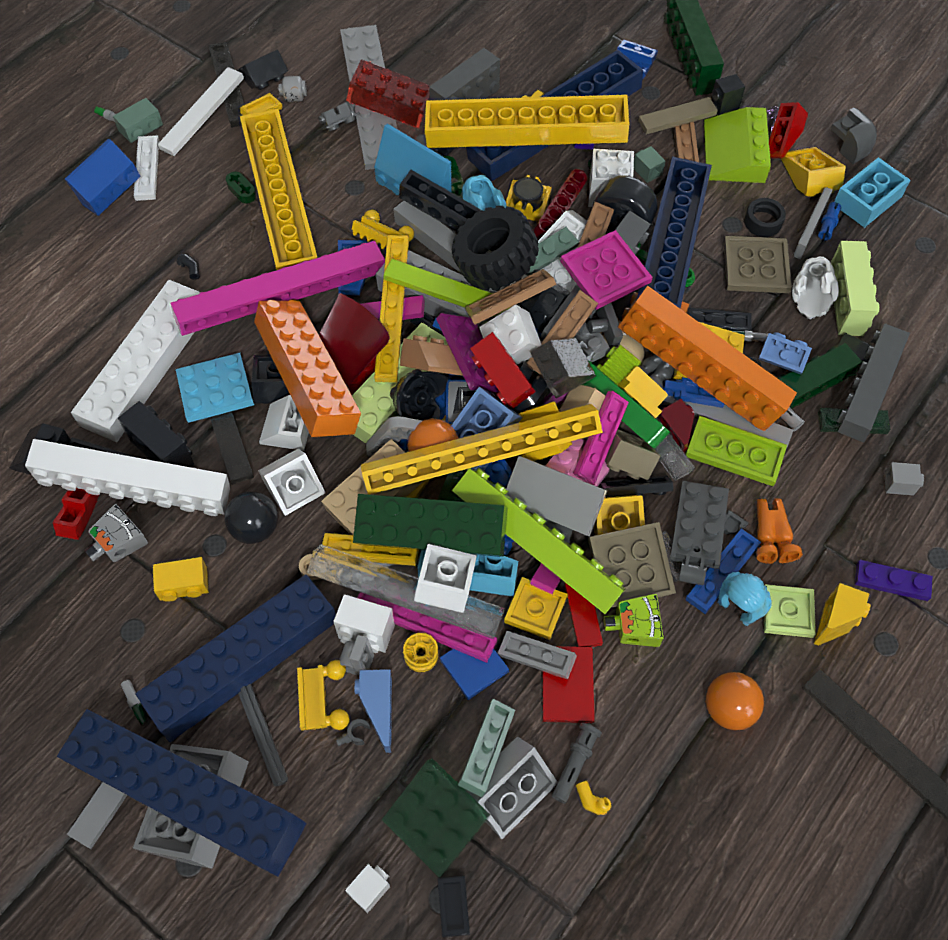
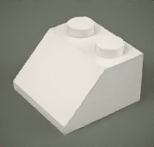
M299 448L258 470L267 489L285 516L326 493L306 453Z

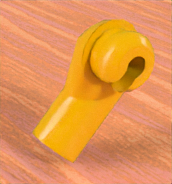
M588 781L576 785L581 803L586 810L597 815H604L610 810V800L607 797L600 798L594 796Z

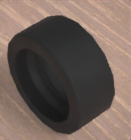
M758 198L748 206L744 223L752 234L760 237H771L781 230L786 212L778 201L770 198ZM765 212L772 215L776 221L773 223L761 222L754 214Z

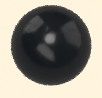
M249 491L237 495L229 502L225 510L224 521L228 532L234 539L246 544H255L266 540L275 531L278 523V512L275 504L269 497L259 492Z

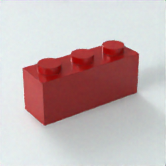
M493 332L470 348L474 354L471 357L479 369L483 367L487 372L484 375L485 379L491 386L496 385L500 391L497 393V396L504 405L508 403L514 408L536 392Z

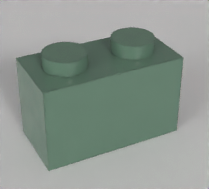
M146 98L113 116L118 131L130 143L163 125L159 111Z

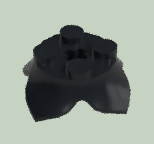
M420 369L407 373L390 391V397L393 399V405L398 416L421 421L440 419V408L435 399L445 391L448 377L439 372H422Z

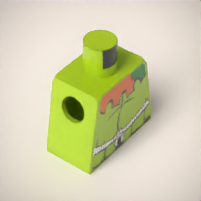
M657 594L621 601L617 605L616 615L603 617L604 630H618L620 643L660 647L664 639Z

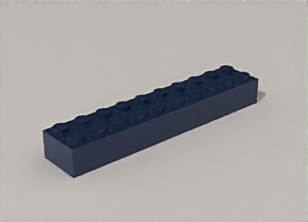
M617 50L541 97L630 96L642 88L643 70ZM550 145L467 147L468 160L492 182Z
M672 157L645 268L653 278L651 283L639 288L637 299L645 288L649 286L678 308H681L712 165Z
M86 709L56 756L279 877L307 824L294 814Z

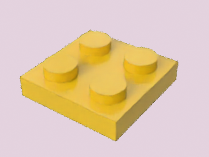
M522 577L504 623L550 640L568 594L556 589L553 594H550L531 585V580Z

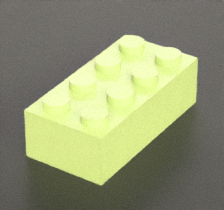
M840 241L831 261L839 287L838 298L834 301L838 335L844 336L847 333L851 336H864L867 329L871 327L875 315L879 313V303L876 302L875 298L876 285H873L872 279L874 270L870 267L871 252L867 248V242Z

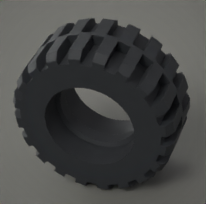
M504 206L488 207L483 212L478 211L475 213V216L471 219L468 218L465 224L457 230L451 252L454 262L468 283L481 290L489 291L490 288L492 290H500V287L505 288L511 285V283L521 280L524 274L527 275L529 273L530 266H534L536 262L539 243L526 216L521 211L506 206V208ZM504 243L497 250L487 253L492 247Z

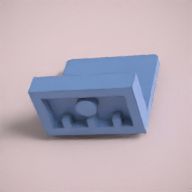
M769 333L764 342L759 360L802 374L812 348L808 347V344L803 341L795 340L793 342L788 340L783 334Z

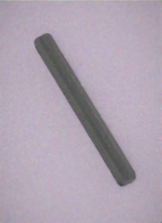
M252 685L243 686L238 694L273 785L275 787L284 785L288 781V777Z

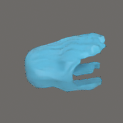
M484 175L472 176L463 184V200L482 211H485V208L504 206L506 208V201L501 190L496 189Z
M732 572L726 577L720 588L718 604L727 608L730 605L728 600L730 598L738 607L748 612L741 614L740 621L745 626L764 617L772 606L767 586L764 585L760 578L753 576V574Z

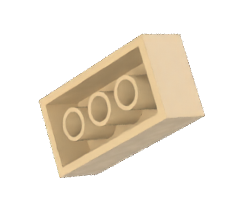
M391 439L365 463L405 452ZM361 466L321 501L329 514L350 535H354L358 494H367ZM425 480L370 495L407 497Z

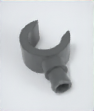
M363 719L352 721L348 726L347 732L342 734L341 737L336 738L338 746L350 742L355 745H364L362 739L355 738L352 734L353 730L358 726L371 729L369 723Z

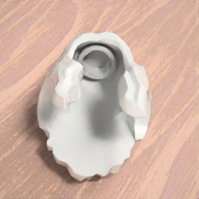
M825 257L807 259L794 280L792 297L794 302L798 304L797 309L799 312L805 315L807 319L826 315L830 306L838 298V282L830 261Z

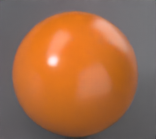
M426 419L420 422L416 429L410 433L407 444L408 452L456 440L459 437L456 430L446 421Z
M729 672L715 678L708 687L706 707L711 718L718 725L729 730H743L754 725L761 717L764 709V696L759 685L751 677L739 672Z

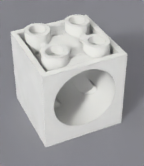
M593 149L588 207L593 206L599 189L607 180L616 176L633 177L634 151Z

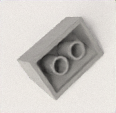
M516 737L499 754L483 797L464 788L461 790V793L478 815L503 839L558 782L536 749L521 738Z

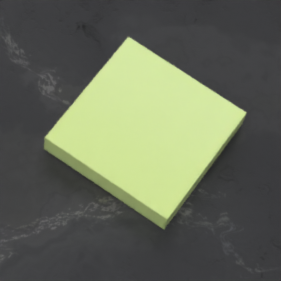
M765 584L770 592L772 606L764 616V633L814 638L816 635L814 589Z

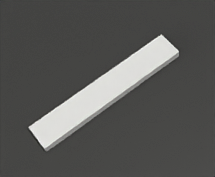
M227 67L157 144L159 149L175 156L244 79L243 74Z

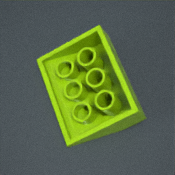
M745 107L705 119V164L712 165L709 180L765 183L771 167L766 108Z

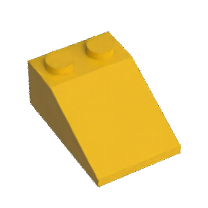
M816 147L788 151L784 158H781L794 185L805 196H816V194L822 193L826 187L833 189V193L843 186L846 166Z
M643 496L605 497L593 526L595 536L645 525Z

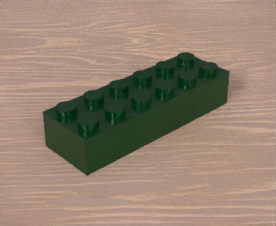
M667 0L664 23L669 28V36L673 38L674 48L677 49L679 61L684 66V74L688 76L689 86L693 89L695 96L712 94L715 81L721 78L724 61L698 0Z
M358 494L353 543L425 551L427 545L431 544L473 555L504 557L508 508L505 505Z

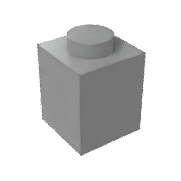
M891 462L884 472L886 493L914 496L924 483V475L921 474L920 464Z

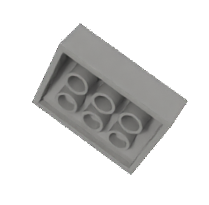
M172 744L169 750L239 787L249 761L236 754L224 750ZM150 807L146 811L133 846L135 850L211 869L220 845Z

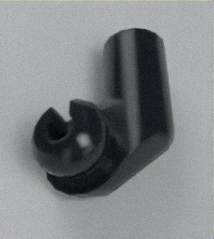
M187 253L180 254L176 259L177 264L181 265V267L187 266L189 268L190 279H199L198 261Z

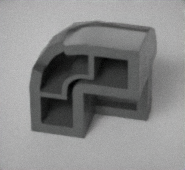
M858 108L849 109L847 116L833 123L830 129L844 141L839 153L852 164L868 156L872 152L877 139L876 126Z

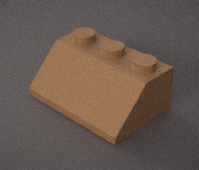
M413 335V340L403 339L399 366L463 376L449 345H444V340L431 338L430 342H426L427 337Z

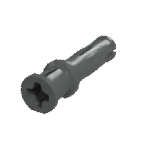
M581 723L579 726L581 730L575 743H571L570 751L572 753L552 795V798L564 804L569 798L585 760L591 758L593 754L591 750L596 739L600 738L602 734L600 730L586 723Z

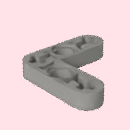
M399 416L387 419L367 441V456H373L391 439L396 444L401 439L408 440L410 433L422 421Z

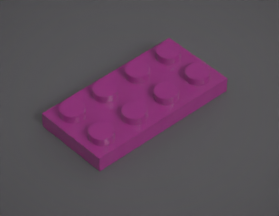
M441 313L436 320L469 389L476 391L478 387H481L489 392H500L496 385L491 386L485 379L484 375L487 372L484 368L481 367L479 369L471 358L474 354L470 348L483 339L478 324L474 325L470 317Z

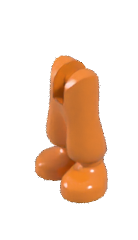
M775 498L773 500L772 510H769L766 499H758L757 539L761 542V547L756 551L757 560L762 563L771 564L778 558L779 563L783 564L800 559L803 555L802 549L798 545L791 544L793 532L788 522L782 499Z

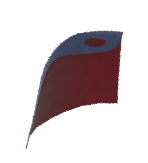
M339 293L319 333L320 339L347 387L362 373L390 339L386 328L371 312L342 293Z

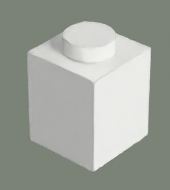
M368 864L345 891L368 913L390 888L389 883L386 881L389 876L379 866L373 869Z

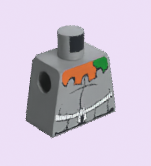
M115 504L89 529L88 532L95 543L84 551L93 562L104 553L112 562H116L147 545L148 542L142 532Z

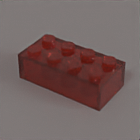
M361 59L350 81L346 101L419 128L426 112V101H430V85Z

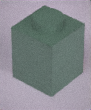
M650 146L635 154L634 170L648 183L663 175L666 161Z

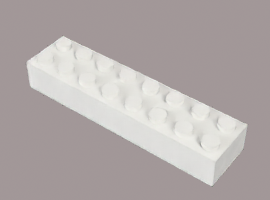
M171 280L167 281L72 410L71 414L80 427L118 442L125 431L117 418L138 401L143 405L194 334L193 332L184 336L181 335L173 317L170 303L201 292Z
M37 439L32 441L25 467L37 480V483L44 486H52V484L62 485V488L75 491L76 488L84 489L87 493L93 495H100L101 492L109 494L112 498L123 499L128 497L133 498L135 502L144 504L147 501L156 502L161 507L170 508L173 505L188 512L201 510L210 516L225 514L231 489L227 474Z

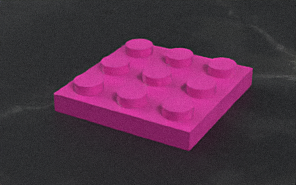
M616 230L562 255L560 262L580 289L598 303L595 308L596 310L651 283L653 278Z

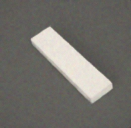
M158 135L138 137L136 169L140 177L135 181L134 198L136 201L156 199L159 147L157 145L159 143Z

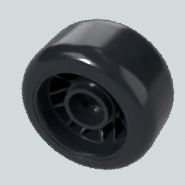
M616 176L607 180L599 189L593 205L597 202L614 209L606 234L615 231L629 211L652 224L658 206L653 190L643 181L631 176Z

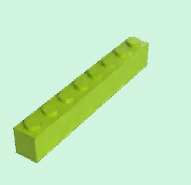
M479 467L477 470L469 468L452 491L465 502L505 505L508 508L506 535L601 612L606 614L625 591V588L622 587L624 582L614 574H611V576L607 575L602 571L604 566L594 558L590 561L583 556L585 551L575 543H572V545L568 544L563 540L565 535L556 528L552 530L545 525L546 520L536 512L533 515L526 510L527 505L517 497L513 500L507 495L508 490L498 482L493 484L488 480L490 475Z

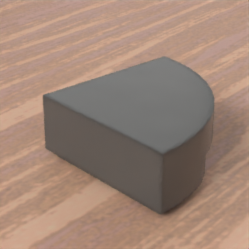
M728 510L725 518L724 534H737L741 528L744 530L749 523Z

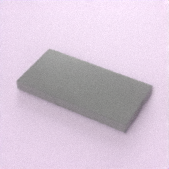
M518 456L506 488L508 496L513 500L517 497L527 505V511L531 513L536 512L543 518L587 536H590L607 493L605 489L522 456Z

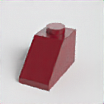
M680 399L662 409V412L658 415V421L670 431L668 437L681 454L685 455L688 450L695 413L689 404L686 405Z

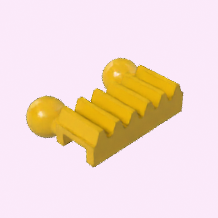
M376 210L366 211L364 216H362L361 222L354 220L352 225L354 236L360 234V239L367 237V242L375 241L377 245L381 244V249L387 247L388 235H409V241L414 238V230L410 226H402L399 231H396L379 223L380 215Z
M333 660L327 666L318 665V668L304 670L302 667L297 668L301 731L327 728V726H331L335 730L346 728L349 724V715L345 710L336 709L327 716L324 679L325 676H328L332 680H340L346 674V666H342L340 660Z

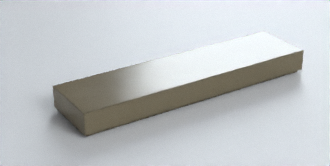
M710 97L641 115L638 122L645 134H650L715 116L718 110Z

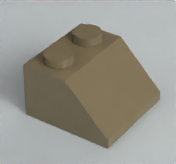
M618 429L605 461L607 467L616 472L623 470L634 479L639 480L641 477L648 480L660 455L642 438Z

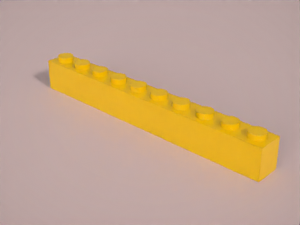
M592 404L361 464V472L367 494L370 495L603 432L598 409Z

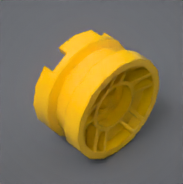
M426 633L411 635L403 646L406 665L416 672L431 670L438 661V645L436 640ZM419 649L425 652L423 656L417 655Z

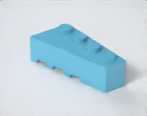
M421 550L418 564V580L426 553L425 550ZM477 555L470 590L514 597L518 561L506 556Z

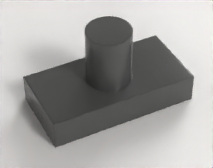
M609 303L598 309L597 315L599 319L588 321V330L590 334L604 332L608 346L612 349L614 346H619L623 333L618 328L619 323L612 304Z

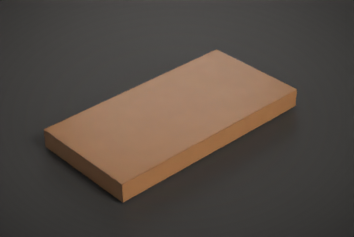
M541 269L466 306L465 310L475 325L556 285L554 277L545 269Z

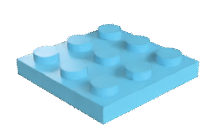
M240 353L176 369L184 412L188 423L254 405Z

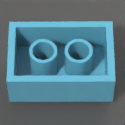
M878 157L839 189L834 201L836 202L835 206L837 207L839 203L842 207L841 211L865 228L903 196L910 179Z

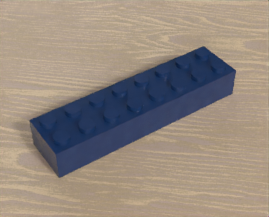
M305 574L135 694L161 734L170 743L241 692L240 689L243 686H248L334 625L335 610L307 574Z

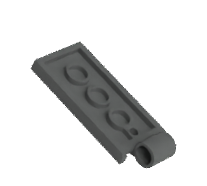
M682 481L670 560L682 562L679 581L703 586L707 567L719 569L729 493L728 488Z

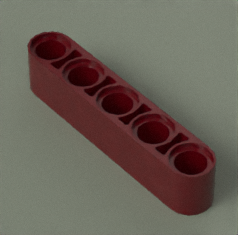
M580 169L571 171L533 230L538 240L565 211L569 210L587 182L588 178L584 171Z

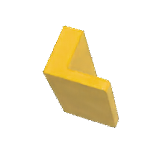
M635 366L618 386L653 417L657 418L662 412L658 406L668 394L640 367Z

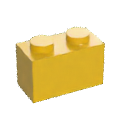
M202 557L153 564L154 592L159 600L169 602L179 597L195 598L204 593H209L207 566Z

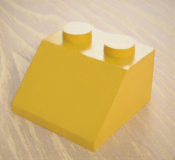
M839 583L825 601L814 644L819 646L849 633L854 626L858 627L862 617L866 618L870 610L871 604L867 603L869 593Z

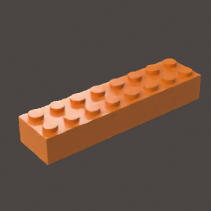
M649 286L645 288L618 326L627 335L762 431L769 428L788 410L797 394L796 391Z
M296 300L259 301L254 323L310 436L322 437L355 434L361 412L301 302Z

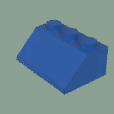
M108 139L70 173L65 180L82 205L99 216L140 177V174L133 162Z

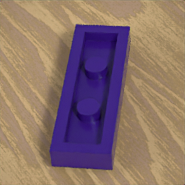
M859 560L856 567L855 585L929 601L932 594L933 576Z

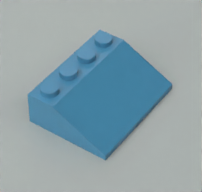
M386 124L374 166L376 181L381 186L392 190L394 194L399 195L401 182L409 171L413 170L452 193L451 161L391 125Z

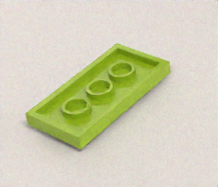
M699 416L685 457L774 487L787 445Z

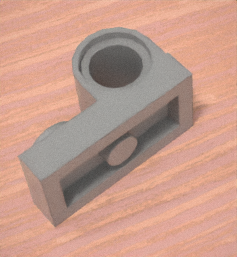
M357 635L355 642H345L339 660L342 666H346L347 673L360 676V670H370L374 652L368 638Z

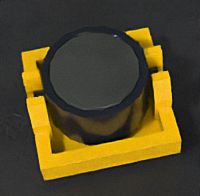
M530 175L519 180L513 179L506 199V206L521 211L528 220L539 222L546 211L552 187L542 185L539 177L534 179L530 178Z

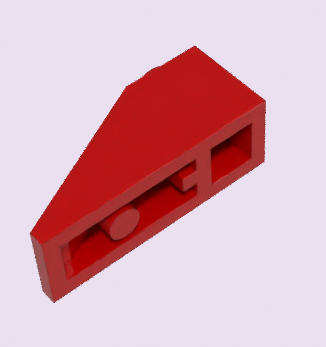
M799 102L780 104L769 140L770 159L784 158L802 134L808 113Z

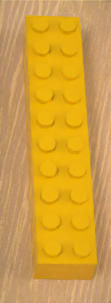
M627 95L426 101L425 137L427 148L628 143L629 112Z
M279 109L240 116L276 269L280 270L283 267H290L303 261L316 259L317 254Z

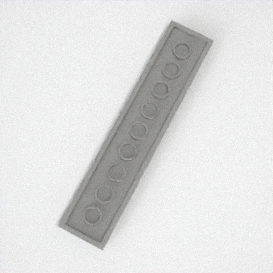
M376 25L340 29L351 94L355 104L354 110L355 113L360 111V114L356 115L365 170L375 169L374 166L384 126L389 124L397 129Z

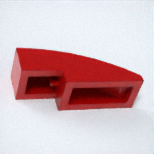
M78 488L75 491L68 490L62 498L63 507L53 521L56 536L79 540L93 513L99 495L89 494L84 489Z

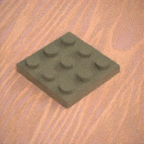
M725 236L724 255L726 288L728 291L790 293L792 285L787 239Z
M659 522L588 537L592 558L604 566L602 571L609 576L614 574L624 582L622 587L625 588V591L612 607H617L621 601L657 594V597L676 593Z

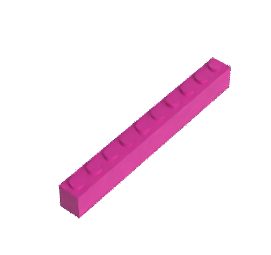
M375 241L362 243L359 246L323 255L313 260L303 261L290 267H283L270 273H263L260 276L221 286L211 291L201 292L188 298L178 299L170 303L173 317L181 335L184 336L254 314L257 311L259 301L298 300L375 276L385 263V259Z

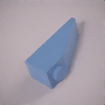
M360 670V678L355 679V694H359L361 703L385 752L391 753V671Z

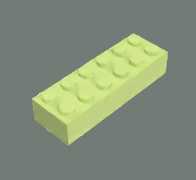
M423 323L406 338L413 340V335L427 337L426 342H430L431 338L444 340V345L448 344L444 336ZM402 343L401 346H400L399 365H400V359H401V352H402L403 343ZM399 366L398 382L407 373L415 370V368ZM375 372L352 395L361 412L356 432L353 435L364 443H367L387 419L398 416L393 405V399L390 397L391 389L398 382H375Z

